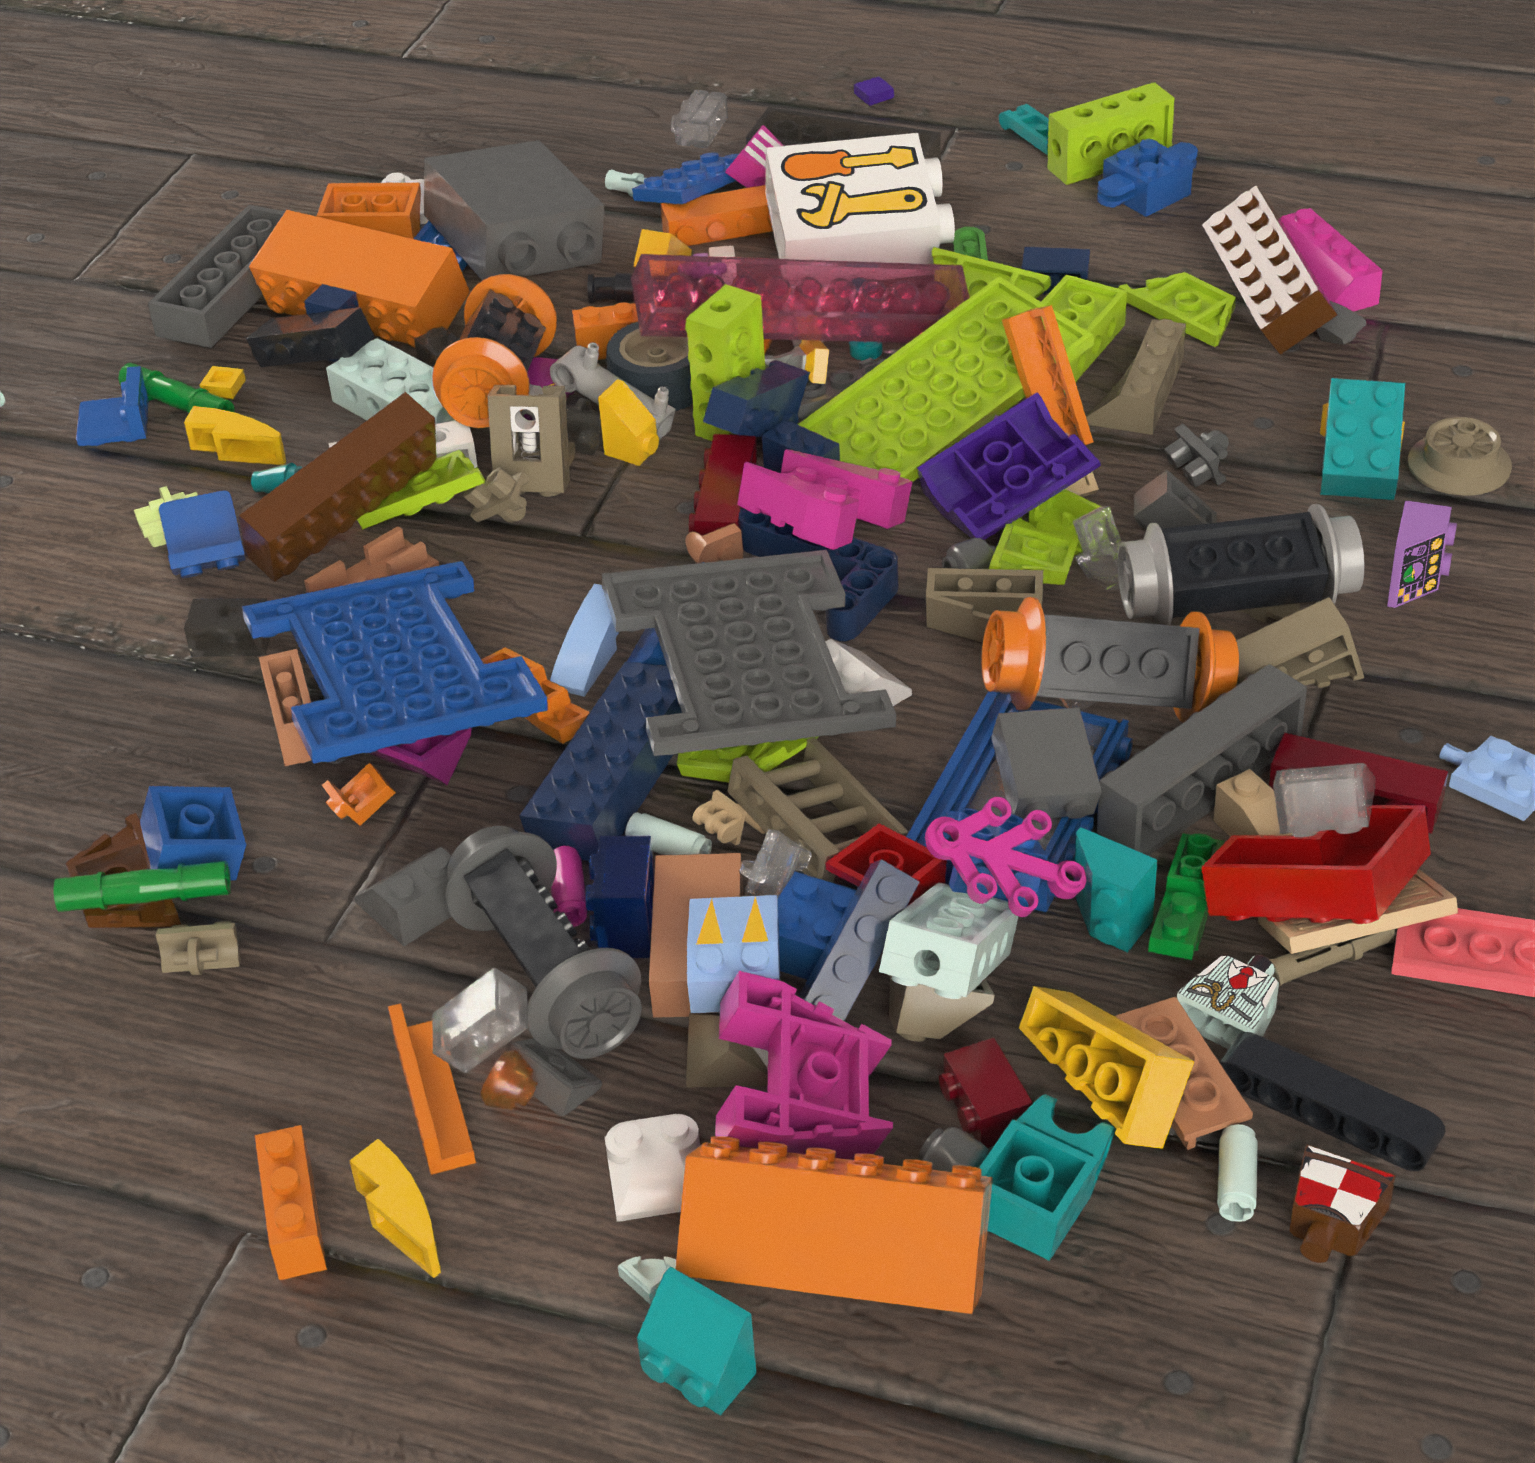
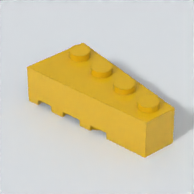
M1033 986L1019 1029L1050 1063L1057 1064L1066 1073L1065 1080L1075 1090H1081L1093 1103L1091 1108L1101 1119L1108 1120L1117 1129L1115 1135L1124 1144L1163 1149L1194 1061L1072 992Z

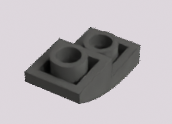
M1330 301L1338 315L1316 331L1321 341L1345 345L1352 341L1367 323L1364 318L1350 309Z

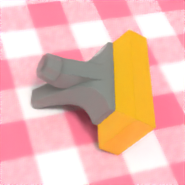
M804 337L799 346H796L791 352L774 357L773 355L765 356V369L769 368L770 362L777 360L809 371L808 379L811 383L825 384L829 349L817 337Z

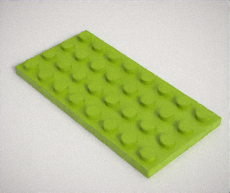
M999 276L797 425L839 443L840 461L877 470L881 468L893 469L900 472V477L914 482L919 478L917 467L994 420L995 415H1002L1025 398L1002 320L1027 310L1047 305ZM1053 310L1069 363H1071L1095 345L1093 334Z

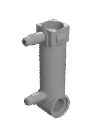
M594 342L588 344V348L583 346L573 347L550 367V376L556 386H565V392L572 393L577 391L597 405H599L598 397L617 379H622L597 364L599 346ZM624 381L656 419L657 435L660 440L671 430L676 410L668 405L669 390L666 387L658 388L655 398L652 399Z

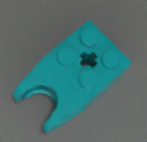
M1044 1094L1017 1121L1012 1119L979 1168L982 1169L981 1176L993 1177L988 1231L1050 1261L1092 1195L1108 1156L1115 1127L1104 1121L1086 1133L1074 1134L1060 1129L1052 1120L1057 1099Z

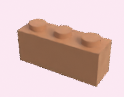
M293 649L259 657L284 764L289 766L311 761L292 721L291 707L311 703L298 650Z

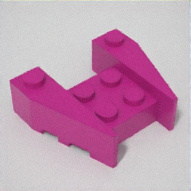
M786 449L784 451L781 473L749 462L744 463L737 505L754 514L762 513L771 516L770 522L778 527H784L785 523L794 527L793 535L834 550L852 543L856 518L886 529L904 523L913 481L900 477V472L893 469L881 468L877 470Z
M739 971L720 1001L719 1039L767 1050L768 1086L767 1092L735 1085L716 1115L715 1136L737 1138L740 1140L739 1146L757 1149L759 1142L781 1143L788 1146L787 1152L806 1154L807 1148H825L836 1151L835 1158L854 1159L855 1154H874L893 1129V1122L869 1117L868 1075H871L891 1047V1039L863 1024L856 1028L833 1016L834 1009L820 1001L815 1006L795 995L796 988L783 981Z

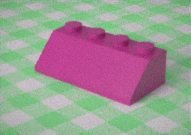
M1311 208L1300 209L1295 213L1284 215L1280 218L1330 301L1340 304L1353 312L1379 304L1383 273L1379 266Z

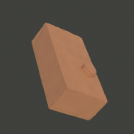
M741 853L656 856L649 970L653 1018L689 1017V1014H698L691 1013L687 985L690 899L743 897Z

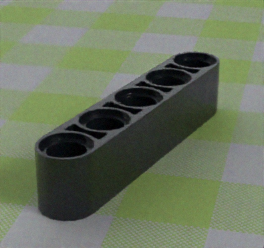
M1251 1032L1239 1034L1219 1062L1242 1096L1409 1171L1424 1169L1446 1133L1442 1120L1431 1111Z

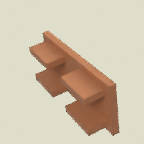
M397 526L363 546L364 560L347 570L345 569L344 562L339 560L304 580L306 592L310 593L439 566V561L427 554L426 546L423 542L420 541L413 545L404 539L403 530Z
M1176 996L1115 1016L1194 1061L1171 1125L1187 1150L1196 1146L1197 1137L1252 1119L1253 1112Z

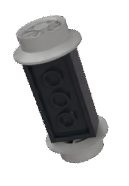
M1320 504L1311 505L1308 511L1303 513L1161 529L1157 523H1150L1147 526L1143 540L1121 542L1118 549L1119 588L1127 617L1133 619L1152 616L1155 623L1160 625H1171L1172 618L1186 617L1191 612L1211 614L1313 601L1318 603L1330 597L1335 605L1338 594L1358 592L1362 587L1364 579L1363 544L1355 520L1351 516L1329 518L1325 509Z

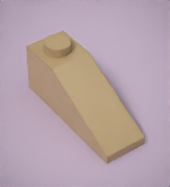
M1251 769L1216 785L1213 821L1230 837L1232 835L1304 836L1278 794Z

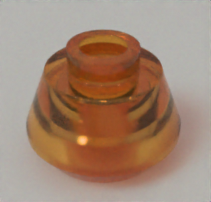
M504 1051L493 1066L480 1092L484 1105L514 1110L517 1104L526 1107L538 1083L532 1080L535 1073L534 1069L518 1051Z

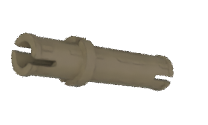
M1395 930L1383 931L1269 959L1275 968L1272 977L1277 979L1279 986H1282L1284 983L1314 973L1347 959L1353 962L1362 958L1363 953L1387 943H1393L1396 939Z

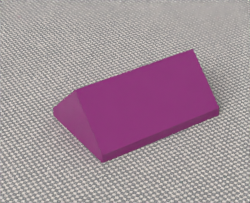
M471 728L456 731L450 735H438L420 739L411 744H398L381 748L368 754L448 785L471 736Z

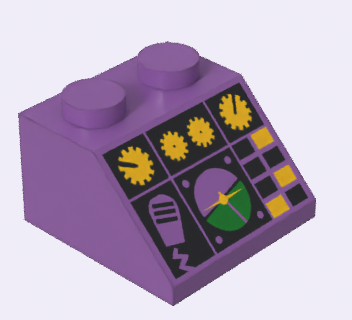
M1405 501L1395 547L1387 607L1396 608L1435 592L1439 588L1441 575L1449 576L1452 553H1446L1445 548L1446 545H1454L1457 523L1450 522L1452 507Z

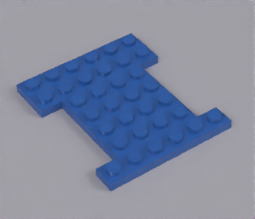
M462 561L242 606L244 621L253 639L259 637L270 638L278 633L292 632L325 700L291 707L292 721L313 764L332 762L339 758L359 753H372L385 747L411 744L420 739L438 735H450L456 731L477 726H489L495 722L516 717H528L534 713L548 710L547 696L522 656L483 664L444 599H454L462 594L474 592V579Z

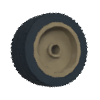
M670 318L637 321L621 328L611 337L607 345L606 356L608 371L652 399L655 398L658 388L666 387L669 390L668 405L675 408V411L685 409L693 404L692 391L690 389L691 374L690 362L688 361L689 349L685 329L686 322Z

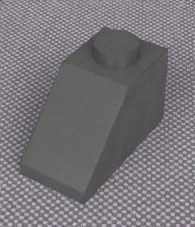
M1168 470L1134 494V518L1144 529H1147L1150 523H1157L1161 529L1217 523V513Z

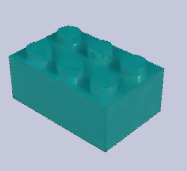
M1331 378L1320 495L1385 500L1395 499L1399 476L1405 383Z

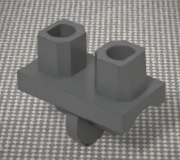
M1183 423L1176 427L1174 430L1178 440L1164 449L1168 462L1175 469H1178L1191 460L1192 462L1184 466L1182 470L1188 482L1195 488L1209 479L1217 486L1225 482L1226 477L1218 470L1219 459H1224L1228 455L1227 447L1229 441L1227 436L1223 432L1216 430L1210 433L1204 432L1198 438Z

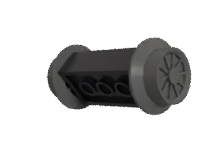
M492 826L475 832L456 848L448 863L447 876L449 882L446 889V905L450 915L459 925L476 931L496 929L536 987L527 1006L526 1024L530 1034L538 1043L553 1049H564L570 1056L582 1059L597 1057L613 1050L630 1036L641 1016L642 1005L638 997L641 987V974L638 965L630 955L614 948L590 950L584 940L580 941L578 937L574 940L572 939L577 935V932L564 912L556 911L553 913V910L558 908L549 890L556 876L557 860L553 849L543 838L531 833L518 832L507 826Z

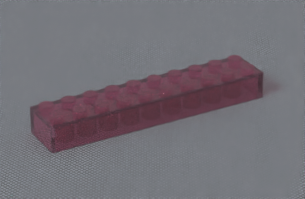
M641 254L631 277L640 335L656 337H687L685 329L686 318L725 284L761 295L764 339L909 343L970 298L962 265Z

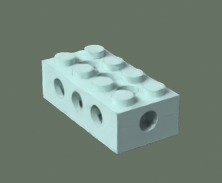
M378 338L369 341L353 356L349 358L341 357L337 362L326 367L332 401L365 420L378 413L404 392L408 393L435 417V424L455 420L441 405L435 394L432 378L434 368Z
M938 882L890 920L879 972L891 975V979L901 985L917 986L919 983L935 988V993L945 998L959 999L961 996L967 997L1010 955L1018 916L1011 912L1007 901L992 897L987 903L979 904L971 900L968 894L953 892L949 885Z

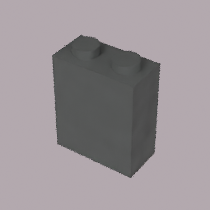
M1080 708L998 713L991 737L1006 799L1011 806V814L1023 819L1034 810L1044 811L1050 818L1067 816L1077 819L1094 814L1102 791Z

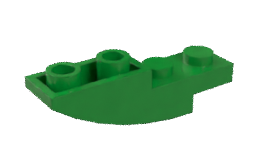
M1182 833L1167 876L1166 892L1150 935L1148 952L1189 960L1193 959L1195 950L1198 951L1208 917L1202 866L1224 844L1225 840L1213 839L1206 834L1200 833L1192 835Z

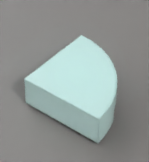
M640 1256L633 1257L618 1265L619 1277L651 1305L665 1271L670 1266L676 1269V1259L665 1256L664 1260H641Z

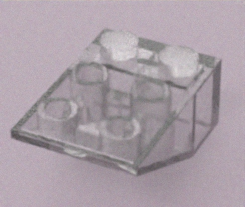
M1365 763L1277 771L1273 787L1280 834L1292 833L1294 837H1309L1317 834L1318 831L1335 830L1340 834H1350L1360 831L1362 827H1369L1376 784L1375 776Z

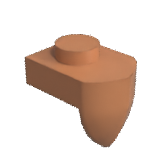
M734 523L703 536L697 532H690L686 536L687 550L696 564L743 559L742 531Z

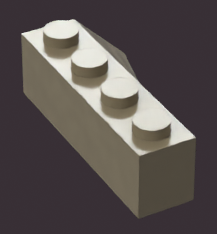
M1152 319L1136 358L1119 382L1086 416L1088 425L1153 435L1184 358L1186 324L1176 323L1169 319Z

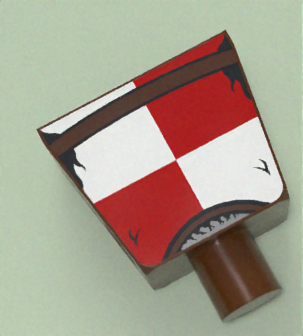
M1307 1144L1300 1169L1290 1223V1232L1293 1236L1303 1239L1300 1246L1303 1256L1310 1261L1324 1263L1328 1260L1332 1250L1348 1256L1357 1255L1391 1206L1396 1175Z

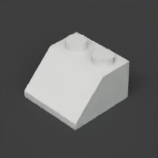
M833 639L825 641L846 694L886 689L893 706L912 696L911 688L862 651Z

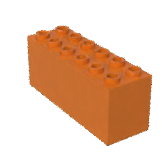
M291 210L285 211L249 265L268 307L276 313H286L294 316L307 314L304 301L322 284L354 291L357 295L358 306L361 308L374 336L381 337L387 341L394 340L409 344L415 348L422 347L430 350H435L470 293L452 248Z
M725 1136L711 1137L710 1143H702L701 1146L686 1156L676 1270L686 1276L960 1313H973L982 1295L993 1177L981 1176L982 1169L972 1166L954 1165L952 1166V1172L932 1170L933 1163L914 1159L903 1160V1166L883 1164L884 1157L874 1154H855L854 1160L835 1158L836 1151L825 1148H807L806 1154L787 1152V1145L775 1142H759L758 1149L739 1146V1139Z

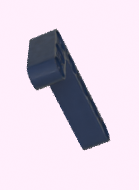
M744 508L740 510L738 517L739 529L742 531L743 551L764 557L827 550L846 594L845 607L826 610V627L830 638L837 641H849L856 638L898 592V556L895 552L854 537L852 543L832 550L793 535L794 527L785 523L784 527L776 526L770 522L771 516L762 513L754 514Z

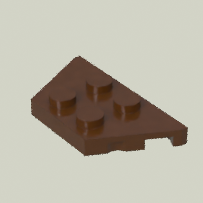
M137 813L126 817V827L113 837L106 833L92 843L90 848L79 852L68 860L65 864L69 876L93 875L102 871L105 875L151 869ZM172 899L140 904L108 905V908L105 910L100 908L82 910L89 928L172 927L173 925H181Z

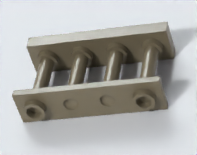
M815 737L807 740L803 762L768 772L762 771L748 756L733 759L727 792L746 810L753 820L805 875L834 883L835 874L825 869L826 862L858 839L855 838L834 845L823 835L824 833L854 825L864 835L880 823L904 836L908 834L904 826ZM808 778L817 788L787 796L777 786ZM831 801L840 810V812L812 820L800 811L801 809Z

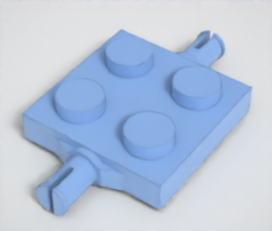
M1490 736L1476 750L1468 753L1449 743L1443 746L1439 758L1459 766L1451 774L1450 788L1522 821H1525L1535 811L1534 754L1520 749L1506 740Z

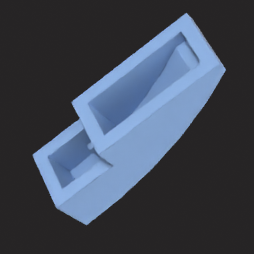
M594 583L581 604L564 639L550 681L566 688L568 693L585 697L617 650L616 636L619 632L615 631L602 585Z

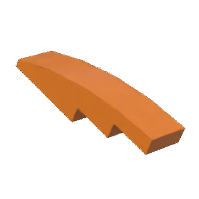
M505 647L481 660L483 664H488L522 655ZM522 656L546 694L548 704L547 711L534 713L524 718L547 735L564 744L574 737L590 712L571 703L567 689L548 680L543 665Z

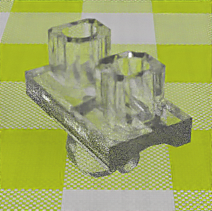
M768 829L756 860H744L739 868V872L749 878L744 896L777 895L778 899L792 877L794 870L802 871L808 867L812 856L811 851L800 843L792 841L780 831Z

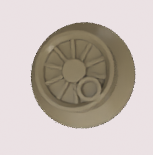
M1452 417L1435 422L1427 430L1426 438L1418 441L1411 448L1408 455L1409 470L1419 482L1436 491L1461 496L1479 495L1498 489L1509 479L1512 471V462L1507 452L1500 446L1501 438L1499 433L1489 424L1467 417Z

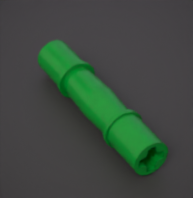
M131 362L125 364L119 372V384L121 385V382L126 381L128 367L140 365ZM141 366L149 400L156 399L190 413L193 406L235 412L234 404L227 399L211 394L206 389H196L181 381L165 377L160 371L150 370Z
M227 861L190 865L179 863L177 868L143 869L105 875L102 871L93 875L56 878L53 889L54 901L57 911L65 912L94 908L105 910L108 908V905L140 904L174 898L188 901L191 898L229 895L231 892L230 870Z

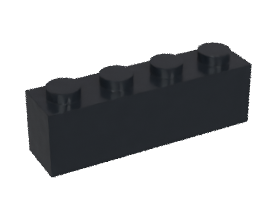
M357 307L272 318L249 335L246 340L260 367L340 359L341 357L349 358L375 336L361 308Z

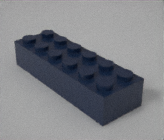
M624 662L519 817L525 833L535 834L543 838L553 850L561 846L573 847L578 851L581 860L602 863L606 861L626 830L631 816L638 811L673 756H654L646 732V717L682 713L667 666Z

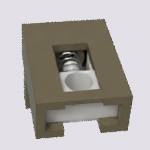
M494 385L488 394L492 471L501 467L510 476L520 472L525 473L530 479L527 484L520 488L519 495L525 492H539L541 496L551 497L564 493L570 482L569 467L575 457V442H568L565 386H543V394L516 395V385ZM520 410H530L535 415L536 420L530 421L525 419L521 415ZM536 432H539L540 442L536 440L539 437L536 435Z

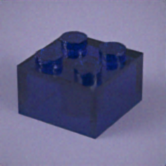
M599 836L597 854L590 855L589 862L590 879L594 880V885L586 886L587 911H594V915L590 916L591 941H598L599 948L618 949L627 953L632 958H650L655 878L651 836Z

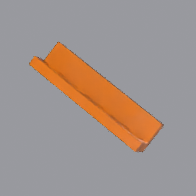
M1052 305L1030 309L1003 319L1002 323L1026 399L1038 392L1051 418L1065 433L1069 435L1075 434L1084 445L1093 443L1094 441Z
M401 1003L388 1006L395 1043L430 1174L433 1175L476 1163L437 1020L407 1027Z

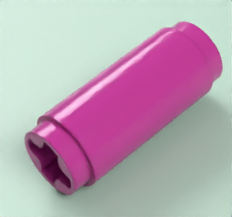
M561 846L553 850L557 860V871L551 887V893L558 906L553 912H564L573 927H576L585 921L588 911L582 860L575 848Z

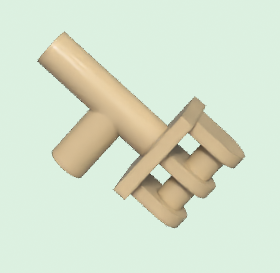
M719 790L714 791L712 800L700 805L692 816V820L698 825L705 824L707 832L710 834L717 833L719 841L722 843L730 841L735 846L740 844L744 821L760 833H766L746 810Z

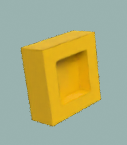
M212 366L200 383V388L206 389L209 393L224 399H234L246 381L244 369Z

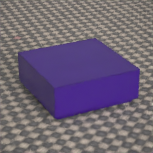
M878 76L854 84V94L871 106L894 98V88Z

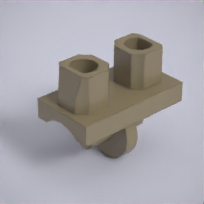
M501 467L493 470L488 475L484 484L465 490L463 497L474 505L470 517L480 522L498 514L510 523L521 520L525 516L527 502L525 498L519 495L520 488L527 484L530 478L523 472L510 476Z
M220 921L212 925L189 926L188 924L173 925L172 928L158 929L156 932L162 973L190 971L192 976L202 975L203 970L240 967L241 956L236 925L231 921Z

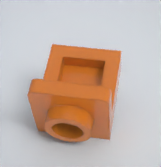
M371 763L366 765L340 790L329 780L322 784V787L330 796L326 803L332 811L341 819L348 815L360 826L396 793L379 770Z

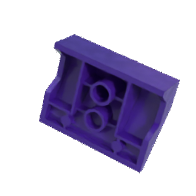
M1037 392L917 467L923 493L942 516L970 538H982L985 540L1003 529L1006 524L1014 522L1101 465L1100 461L1075 434L1068 436L1051 418L1042 397Z

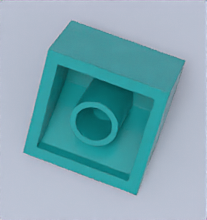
M1080 827L1076 832L1075 862L1079 863L1085 870L1086 885L1075 898L1088 933L1091 937L1128 953L1153 921L1157 859Z
M670 1266L663 1274L637 1336L641 1367L652 1380L658 1383L665 1381L681 1391L684 1397L697 1407L705 1406L721 1416L756 1374L751 1313Z

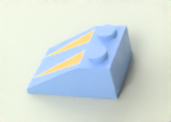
M777 895L690 899L687 936V985L691 1013L720 1012V1001L739 971L780 981Z

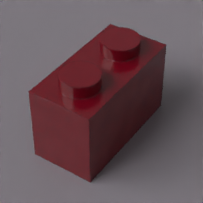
M995 1038L944 1054V1074L939 1075V1083L947 1101L953 1100L957 1106L959 1122L964 1131L968 1134L972 1133L974 1138L987 1148L994 1146L1012 1119L1017 1121L1033 1104L1032 1100Z

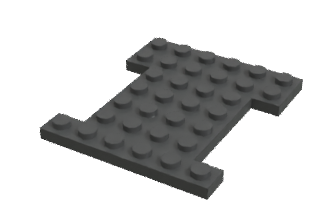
M827 550L602 574V589L615 631L634 632L640 629L655 628L682 713L646 717V732L654 756L896 727L897 714L886 689L846 694L813 610L824 611L830 608L845 607L846 594Z

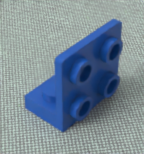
M141 366L127 368L126 381L121 382L122 397L83 401L80 403L76 435L78 446H99L104 443L120 441L134 442L138 439L146 438L149 398Z

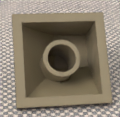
M890 975L889 1018L896 1033H899L905 1039L918 1042L925 1041L926 1037L941 1039L992 1005L995 995L986 979L967 997L961 996L959 999H950L936 994L935 988L919 983L917 986L898 984L891 979L892 976Z

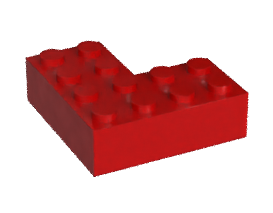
M1342 805L1315 836L1232 835L1202 866L1209 916H1225L1230 921L1244 920L1249 917H1266L1271 922L1286 921L1290 918H1308L1313 923H1325L1333 919H1351V922L1355 924H1369L1379 920L1431 854L1425 805Z

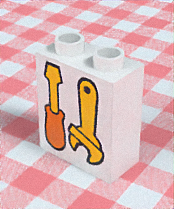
M918 133L766 148L765 194L785 287L827 281H844L854 275H865L868 278L934 271L932 249L933 247L939 248V245L943 243H953L955 233L954 217L949 203L936 205L934 197L942 195L941 165L938 158L924 159Z

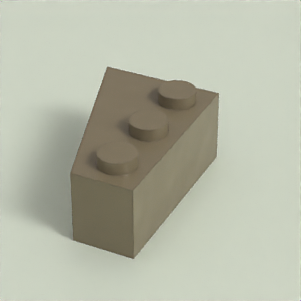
M928 568L926 587L927 627L983 643L988 620L995 610L1017 612L1020 604L1027 597L1037 598L1041 606H1043V570Z
M1330 597L1236 640L1239 652L1237 686L1247 676L1257 673L1268 664H1271L1303 685L1315 683L1318 688L1330 686V680L1350 676L1353 681L1364 679L1349 626Z

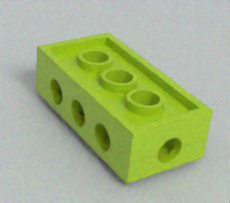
M1153 82L1050 113L1047 169L1064 184L1069 185L1103 174L1104 159L1117 154L1121 150L1130 148L1142 140L1150 138L1167 148L1171 147L1175 98Z
M1065 275L1041 302L1047 306L1052 305L1053 310L1093 334L1095 345L1070 363L1076 382L1125 326L1127 291Z
M725 284L686 318L685 325L688 337V361L690 362V389L693 398L695 435L712 441L714 434L737 435L703 422L712 388L738 376L746 378L750 376L751 370L756 368L765 369L761 295Z

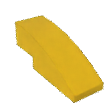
M193 406L184 421L191 450L217 452L218 460L274 465H284L286 463L281 433L253 418L230 411Z
M377 1139L349 1160L356 1190L366 1199L372 1227L430 1276L435 1278L441 1273L432 1223L424 1198L412 1175L403 1163L382 1141Z

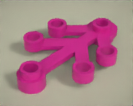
M993 797L984 805L981 811L961 821L951 817H939L932 821L926 830L925 840L928 851L938 859L951 860L967 885L968 896L976 903H987L996 894L998 883L1008 899V906L1011 912L1019 917L1028 916L1038 906V896L1031 888L1022 887L1011 869L1047 880L1050 891L1061 899L1074 898L1086 885L1085 870L1077 862L1066 860L1055 864L1012 850L1030 839H1042L1050 831L1052 821L1044 811L1034 810L1030 812L1022 824L989 841L972 837L973 834L988 825L994 827L1001 826L1010 817L1012 810L1009 802L1002 797ZM991 807L998 808L1002 813V817L996 816L992 812ZM1031 820L1038 821L1042 826V830L1036 829L1032 825ZM943 832L949 834L954 842L948 841L944 837ZM970 856L982 859L993 877L985 873L980 874ZM1065 872H1067V873H1069L1070 875H1072V877L1074 878L1075 882L1069 880V879L1067 878ZM977 883L983 884L987 888L988 894L981 893L977 888ZM1018 896L1025 898L1029 907L1022 906L1018 901Z

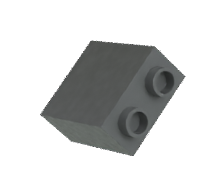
M540 140L424 158V216L482 280L500 274L524 277L601 263L604 204Z

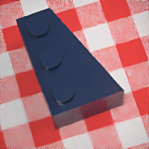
M774 360L769 363V368L764 370L756 368L751 370L750 376L746 378L738 376L712 388L703 422L737 435L762 437L764 433L784 419L798 424V412L810 372Z

